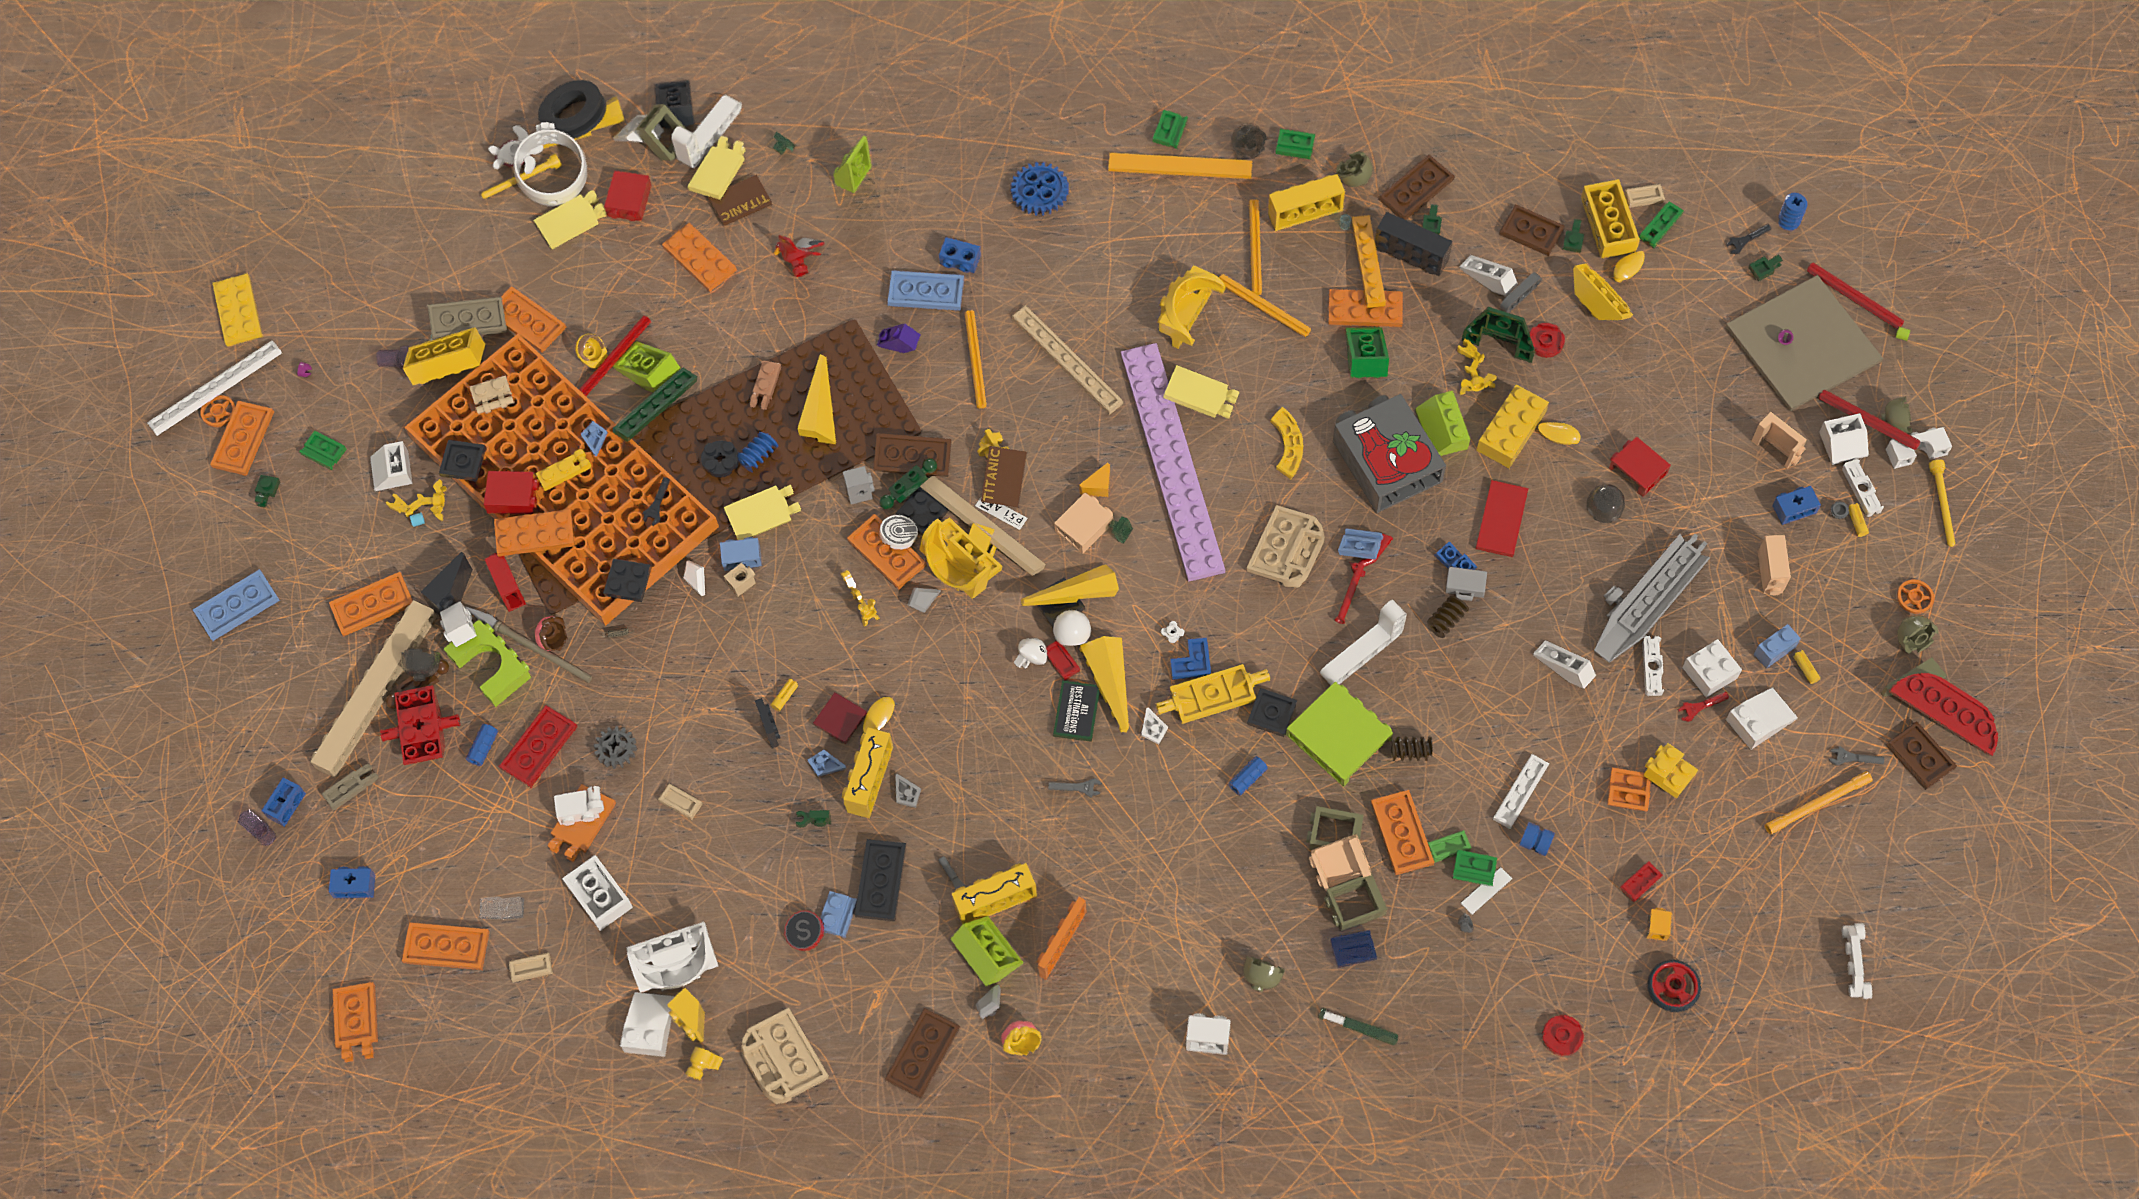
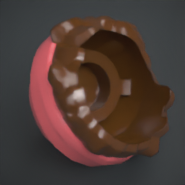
M548 616L538 623L535 629V639L541 649L560 651L564 647L568 637L563 618Z

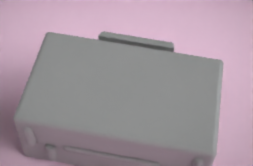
M1449 567L1446 593L1456 594L1457 598L1466 601H1472L1473 597L1484 598L1487 571Z

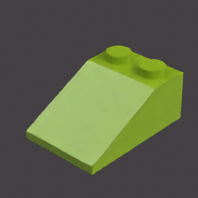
M863 136L852 147L850 152L845 154L842 164L833 173L835 185L852 193H855L872 167L866 136Z
M637 341L613 365L615 370L645 390L653 393L681 369L671 353Z

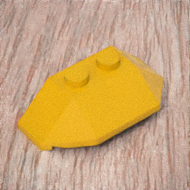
M1586 263L1576 265L1573 268L1575 295L1591 311L1593 317L1598 320H1623L1633 316L1627 303L1604 278L1590 269Z

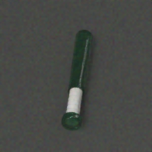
M1321 1008L1318 1017L1320 1020H1330L1343 1025L1345 1028L1393 1046L1397 1044L1399 1038L1397 1033L1349 1017L1345 1018L1327 1012L1326 1008Z

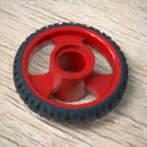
M1667 960L1657 964L1652 969L1647 980V989L1652 1001L1663 1010L1682 1012L1690 1009L1698 1001L1701 994V981L1696 971L1689 964L1679 960ZM1666 968H1673L1674 973L1670 974L1665 982L1661 983L1655 980L1659 972ZM1688 974L1692 979L1694 986L1692 995L1684 991L1686 980L1683 975ZM1669 983H1676L1679 989H1672ZM1663 992L1668 998H1679L1680 1004H1670L1661 999L1659 994Z

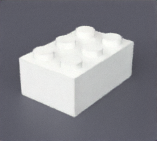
M596 855L562 878L600 931L633 908L629 899Z

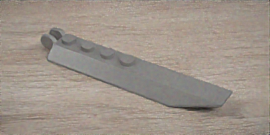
M1679 534L1611 614L1594 649L1608 663L1639 642L1710 559L1708 556L1701 555V551L1708 543L1702 542L1698 549L1691 545L1697 540L1698 535L1694 534L1688 542H1685L1682 535Z

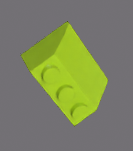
M1453 391L1434 395L1415 408L1420 425L1440 456L1468 449L1470 437Z
M989 916L963 924L951 938L956 948L961 952L985 986L999 982L1024 963Z

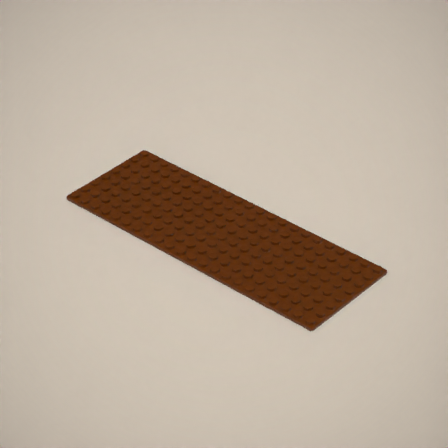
M852 319L767 360L781 364V370L772 399L769 400L766 410L761 408L763 397L758 398L755 407H750L753 389L761 368V364L664 410L632 438L634 442L716 517L719 527L706 539L732 527L724 510L725 506L774 486H777L779 491L791 485L794 494L785 497V500L874 457L877 433L917 436L921 433V428L857 320ZM820 355L827 358L836 444L818 442L817 438L800 436L798 432V425ZM759 432L769 434L779 445L778 448L773 445L771 446L774 451L773 453L766 451L769 456L768 458L761 456L764 461L763 463L756 461L758 468L751 466L753 472L748 471L739 462L738 467H735L730 475L714 477L705 471L701 462V455L705 445L715 441L731 442L738 453H742V449L747 447L749 442L753 443L752 439L758 437L757 434ZM718 456L716 459L718 462H722V459H725V457ZM529 552L519 554L549 614L554 615L580 602Z

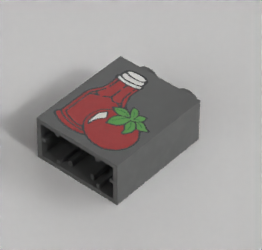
M1402 394L1390 399L1387 395L1379 396L1369 404V409L1358 414L1354 410L1347 411L1335 421L1333 443L1376 513L1442 483L1446 464Z

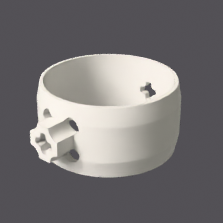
M546 122L536 125L537 132L526 137L519 145L514 157V174L520 189L528 198L541 205L560 206L577 197L583 189L587 179V164L584 152L579 144L569 135L555 130L554 123ZM555 143L564 145L573 150L582 161L578 178L570 187L563 191L541 193L528 187L520 178V167L525 156L532 149L543 144Z

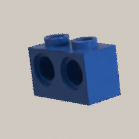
M947 237L939 253L940 265L946 268L959 269L965 273H975L981 257L980 246Z
M282 778L261 811L268 819L285 827L306 793L299 785Z

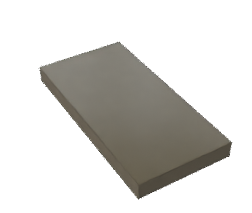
M502 297L427 305L432 340L476 327L480 335L507 332Z

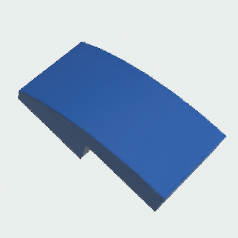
M1450 541L1435 554L1436 558L1448 569L1449 567L1471 570L1478 568L1465 553L1462 555Z

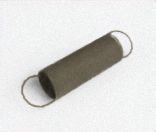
M628 627L609 630L607 637L629 635Z

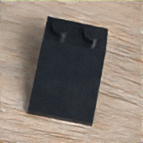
M690 80L655 84L656 105L665 104L683 126L694 124ZM663 118L658 123L661 128H671Z
M460 552L421 591L428 606L439 616H441V611L462 601L473 570L463 552Z

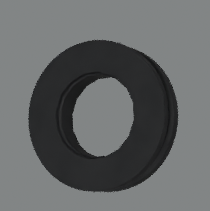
M587 80L570 81L555 88L545 97L539 107L538 119L540 123H554L555 130L576 139L587 134L600 123L606 112V101L593 82ZM581 101L586 102L582 110L574 116L559 119L562 111L569 105Z

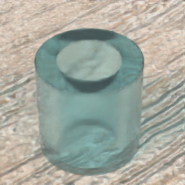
M1343 214L1340 217L1339 226L1341 229L1347 230L1351 226V217L1348 214Z

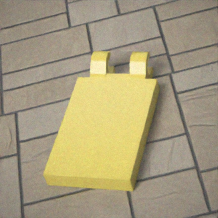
M721 136L718 140V146L711 147L688 184L689 191L720 200L744 162L743 154L746 150L742 147L744 143L736 141L733 150L728 149L730 144L726 143L728 138Z
M592 190L584 198L579 195L536 218L534 222L550 248L554 249L598 225L597 219L607 214L602 203L596 205L594 209L591 205L599 202L597 195Z
M1176 365L1163 398L1214 418L1219 414L1229 419L1233 406L1224 404L1226 400L1235 404L1239 391L1234 389L1227 390V384Z
M791 485L779 491L777 486H774L724 507L737 540L754 537L790 522V515L801 511L798 502L788 507L785 497L794 494Z

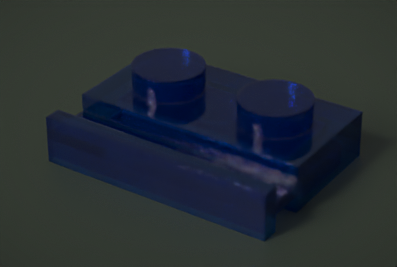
M1370 930L1330 939L1337 968L1377 960Z

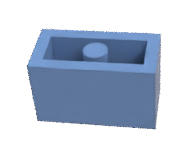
M747 537L744 540H726L720 543L721 562L724 571L732 570L740 563L750 568L762 566L758 538Z
M1787 624L1759 644L1754 655L1767 669L1795 649L1801 638Z

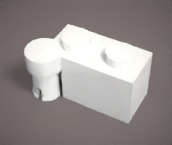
M460 601L440 612L442 617L440 623L445 630L443 633L448 642L452 641L458 647L477 636L472 623V615Z
M593 786L594 791L592 787H589L587 791L554 796L556 817L560 825H572L578 821L590 822L595 818H599V813L604 811L603 801H601L600 787Z

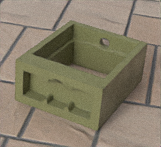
M665 104L654 105L635 129V132L661 161H671L676 158L673 142L666 149L652 131L662 118L673 130L678 126L686 128Z
M1316 806L1315 813L1311 812L1309 824H1313V829L1308 831L1306 843H1310L1309 850L1331 843L1316 840L1320 817L1353 822L1352 835L1357 834L1360 840L1364 815Z
M1372 873L1369 876H1362L1329 888L1326 891V897H1324L1327 908H1331L1334 914L1332 915L1334 925L1336 927L1339 926L1341 932L1385 916L1387 913V907ZM1365 886L1375 911L1344 921L1335 897Z

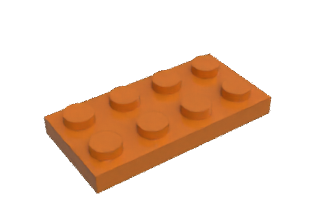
M690 223L662 244L663 248L709 292L737 271L736 266Z
M512 286L501 296L506 328L516 335L519 334L541 353L567 328L562 321Z
M1329 289L1328 325L1402 327L1403 291H1384L1386 305L1367 308L1364 290Z
M238 401L210 463L211 467L247 476L273 417V409Z
M571 509L494 519L498 557L575 546Z
M874 514L849 535L847 541L899 590L926 567L927 564L911 547L894 549L887 543L882 542L880 526L883 521Z
M398 572L329 602L344 637L404 611L408 605H411L413 599L401 572Z
M1406 790L1371 800V805L1395 875L1434 865V860L1410 791Z
M1078 897L1076 902H1071L1068 908L1069 914L1066 919H1061L1057 927L1059 929L1057 934L1050 937L1047 943L1048 949L1045 953L1042 952L1037 960V963H1039V976L1045 980L1049 977L1087 913L1086 900Z
M409 923L402 962L404 964L483 970L490 931L480 928Z

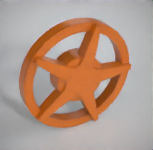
M218 395L201 407V418L209 426L217 428L228 424L236 406L229 397ZM215 400H226L223 404L213 403ZM211 403L210 412L204 415L206 407ZM229 403L232 405L231 413L226 411ZM228 416L226 420L220 422L221 418ZM214 417L216 423L209 422L205 418Z
M1908 580L1899 587L1897 600L1904 610L1913 614H1922L1933 605L1934 593L1925 582ZM1908 584H1917L1915 589L1908 590L1904 588ZM1920 585L1928 591L1930 596H1924L1920 590ZM1901 591L1907 595L1905 602L1902 601ZM1925 600H1930L1929 605L1926 608L1922 609L1920 603ZM1911 603L1915 605L1918 610L1912 609L1907 605Z

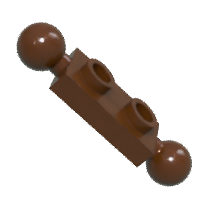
M441 659L435 662L432 670L426 665L395 688L398 692L431 685L434 686L439 682L436 675L446 674L449 671V664ZM390 694L386 698L385 703L390 709H396L395 694Z

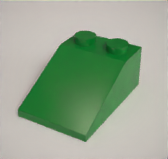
M1382 327L1346 328L1350 377H1388L1389 355Z

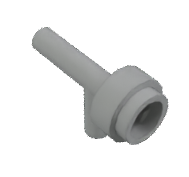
M1613 586L1604 595L1605 601L1610 606L1614 602L1617 604L1607 614L1608 618L1623 601L1620 596L1624 592L1619 587Z

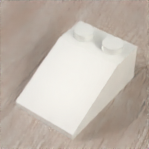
M1771 688L1746 700L1731 710L1726 720L1750 750H1752L1797 720L1798 717L1778 693Z
M634 993L621 1040V1048L625 1053L665 1057L672 1018L668 1014L670 1009L667 1004L675 996Z

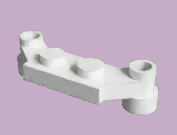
M1864 923L1842 926V936L1848 939V942L1845 944L1846 954L1850 955L1848 973L1852 975L1853 985H1849V996L1872 999L1871 982H1863L1864 972L1860 939H1865Z

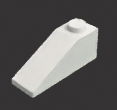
M1470 255L1460 266L1462 271L1482 285L1504 296H1507L1518 285L1512 268Z
M1546 640L1533 653L1537 659L1565 680L1583 689L1596 676L1589 660Z

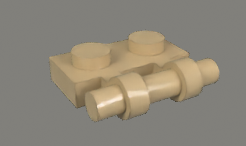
M506 375L470 386L475 405L483 404L476 407L478 414L484 412L487 414L493 409L508 407L507 405L514 403L512 396L505 398V396L512 394Z

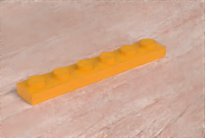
M1370 215L1352 217L1351 222L1367 308L1385 306L1386 300Z

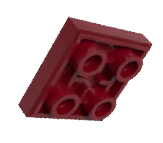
M834 692L813 722V725L846 744L867 715V711Z

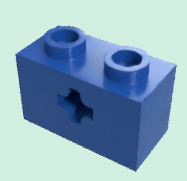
M1802 486L1787 494L1784 492L1776 496L1772 506L1781 524L1784 525L1816 514L1821 504L1811 486L1805 488Z
M359 866L357 869H350L348 867L331 869L329 893L333 898H374L376 875L366 866Z

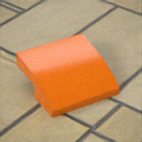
M1611 768L1607 805L1648 812L1651 781L1643 776L1645 773Z

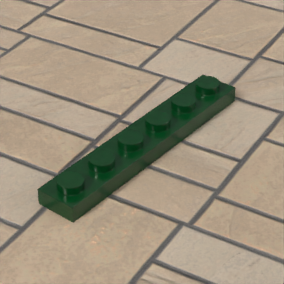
M684 367L681 368L614 426L613 433L626 442L630 441L697 382L698 376Z

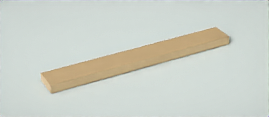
M1026 305L1012 315V319L1109 415L1123 404V400Z
M935 476L928 478L920 486L970 527L973 523L993 528L994 533L991 535L978 526L991 538L990 543L1033 576L1044 569L1045 563Z

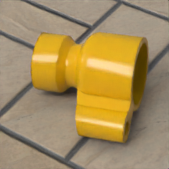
M695 1047L690 1057L692 1065L688 1067L686 1075L701 1081L703 1069L719 1070L723 1058L705 1049Z

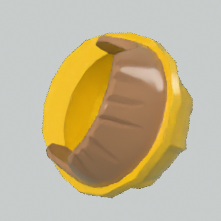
M584 334L576 342L575 351L577 357L590 368H598L608 356L603 341L596 334Z

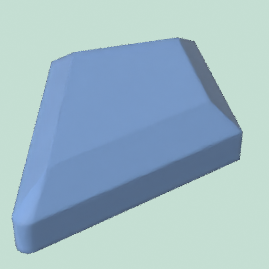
M593 421L581 433L582 438L594 456L598 455L608 432Z
M825 750L807 760L818 777L846 769L843 763Z

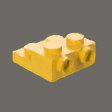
M1667 743L1665 747L1661 745L1654 754L1657 756L1655 759L1651 757L1645 765L1647 770L1643 776L1677 799L1697 774L1698 769L1682 759L1684 753Z

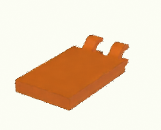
M581 784L577 792L587 791L589 787ZM600 793L604 811L599 813V818H595L590 822L578 821L572 825H560L558 821L551 832L554 838L548 844L549 850L557 854L563 842L571 846L564 855L567 856L566 859L574 862L580 851L587 852L616 805V801Z
M370 982L333 989L335 1046L337 1049L341 1048L342 1059H344L345 1063L352 1062L354 1060L352 1046L362 1045V1055H365V1059L374 1058L372 1043L378 1042L375 984Z

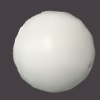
M1068 610L1057 616L1053 626V633L1055 639L1061 645H1080L1087 642L1090 637L1091 626L1085 614L1077 610Z

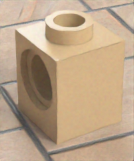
M740 563L724 575L727 586L737 597L756 584L754 579L755 573L749 566L745 567L743 563ZM739 577H745L742 581L737 580Z

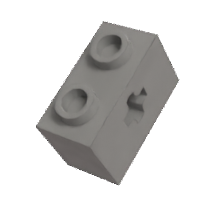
M865 466L843 472L851 504L873 499L871 493L875 491L871 473L866 472Z

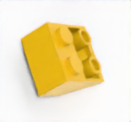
M684 988L667 1004L670 1009L668 1014L677 1026H682L692 1041L697 1039L702 1043L704 1041L705 1012L699 1001Z

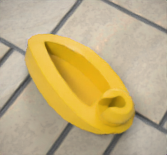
M1634 252L1620 259L1613 272L1614 280L1622 282L1633 277L1640 270L1644 262V252Z
M1549 422L1541 423L1538 426L1540 433L1551 442L1571 445L1578 444L1580 441V433L1571 425Z
M882 697L870 707L863 724L865 734L867 728L880 730L889 721L895 707L894 700L891 697Z

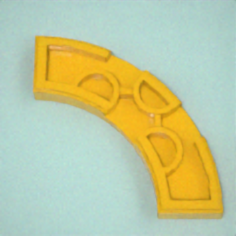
M1281 407L1270 419V422L1280 432L1284 442V453L1276 469L1291 480L1301 464L1303 438L1296 420L1285 408Z

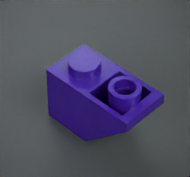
M905 323L883 329L879 334L877 346L900 353H907L916 349L921 334Z

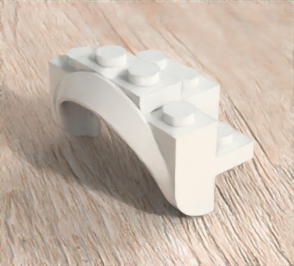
M705 922L627 947L628 960L640 992L652 988L661 990L679 988L695 979L701 978L700 975L706 970L718 967ZM651 961L653 962V965L646 964Z

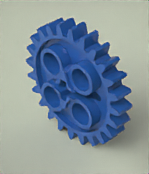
M1035 162L1034 167L1029 163L1028 169L1022 167V172L1017 171V177H1013L1011 195L1013 201H1016V206H1021V211L1027 209L1028 214L1034 211L1035 216H1037L1038 212H1041L1042 216H1044L1045 211L1051 214V209L1058 211L1057 205L1063 206V201H1067L1069 183L1067 182V177L1063 175V171L1058 172V167L1052 169L1051 163L1048 167L1045 166V162L1041 166Z

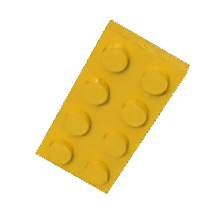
M249 274L214 282L213 288L224 341L227 347L263 337Z

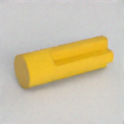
M1850 504L1848 511L1858 537L1866 536L1869 534L1859 504Z
M1801 650L1795 653L1793 657L1809 683L1813 684L1819 681L1821 678L1805 652Z
M789 679L770 706L780 712L798 687V683Z

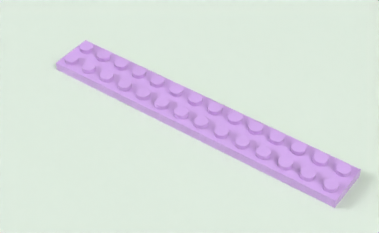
M1157 343L1121 351V357L1188 582L1225 573V567L1175 402L1163 398L1169 383Z

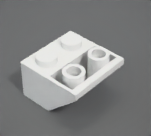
M1861 414L1833 419L1823 423L1819 433L1831 464L1859 459L1869 455L1867 429Z
M403 441L383 445L370 457L375 491L412 484L409 454Z

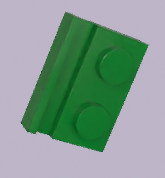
M1163 110L1153 136V142L1168 147L1173 146L1177 149L1187 124L1188 116L1182 117L1180 114Z
M1280 129L1276 154L1311 160L1315 134Z
M314 430L304 444V448L299 452L302 456L332 470L334 464H337L347 448Z
M1457 850L1452 879L1492 887L1498 857Z

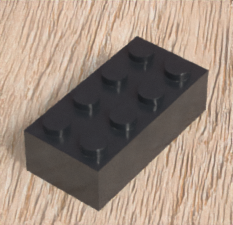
M1389 212L1385 213L1379 223L1375 237V246L1380 252H1386L1398 260H1404L1414 267H1419L1426 270L1429 274H1435L1439 277L1449 261L1453 242Z

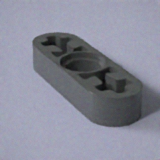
M1533 272L1502 301L1500 308L1507 313L1512 311L1541 283L1542 277Z

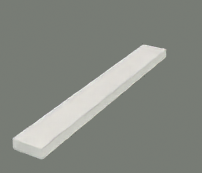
M270 341L150 420L148 425L156 435L161 434L282 354V352L273 341Z

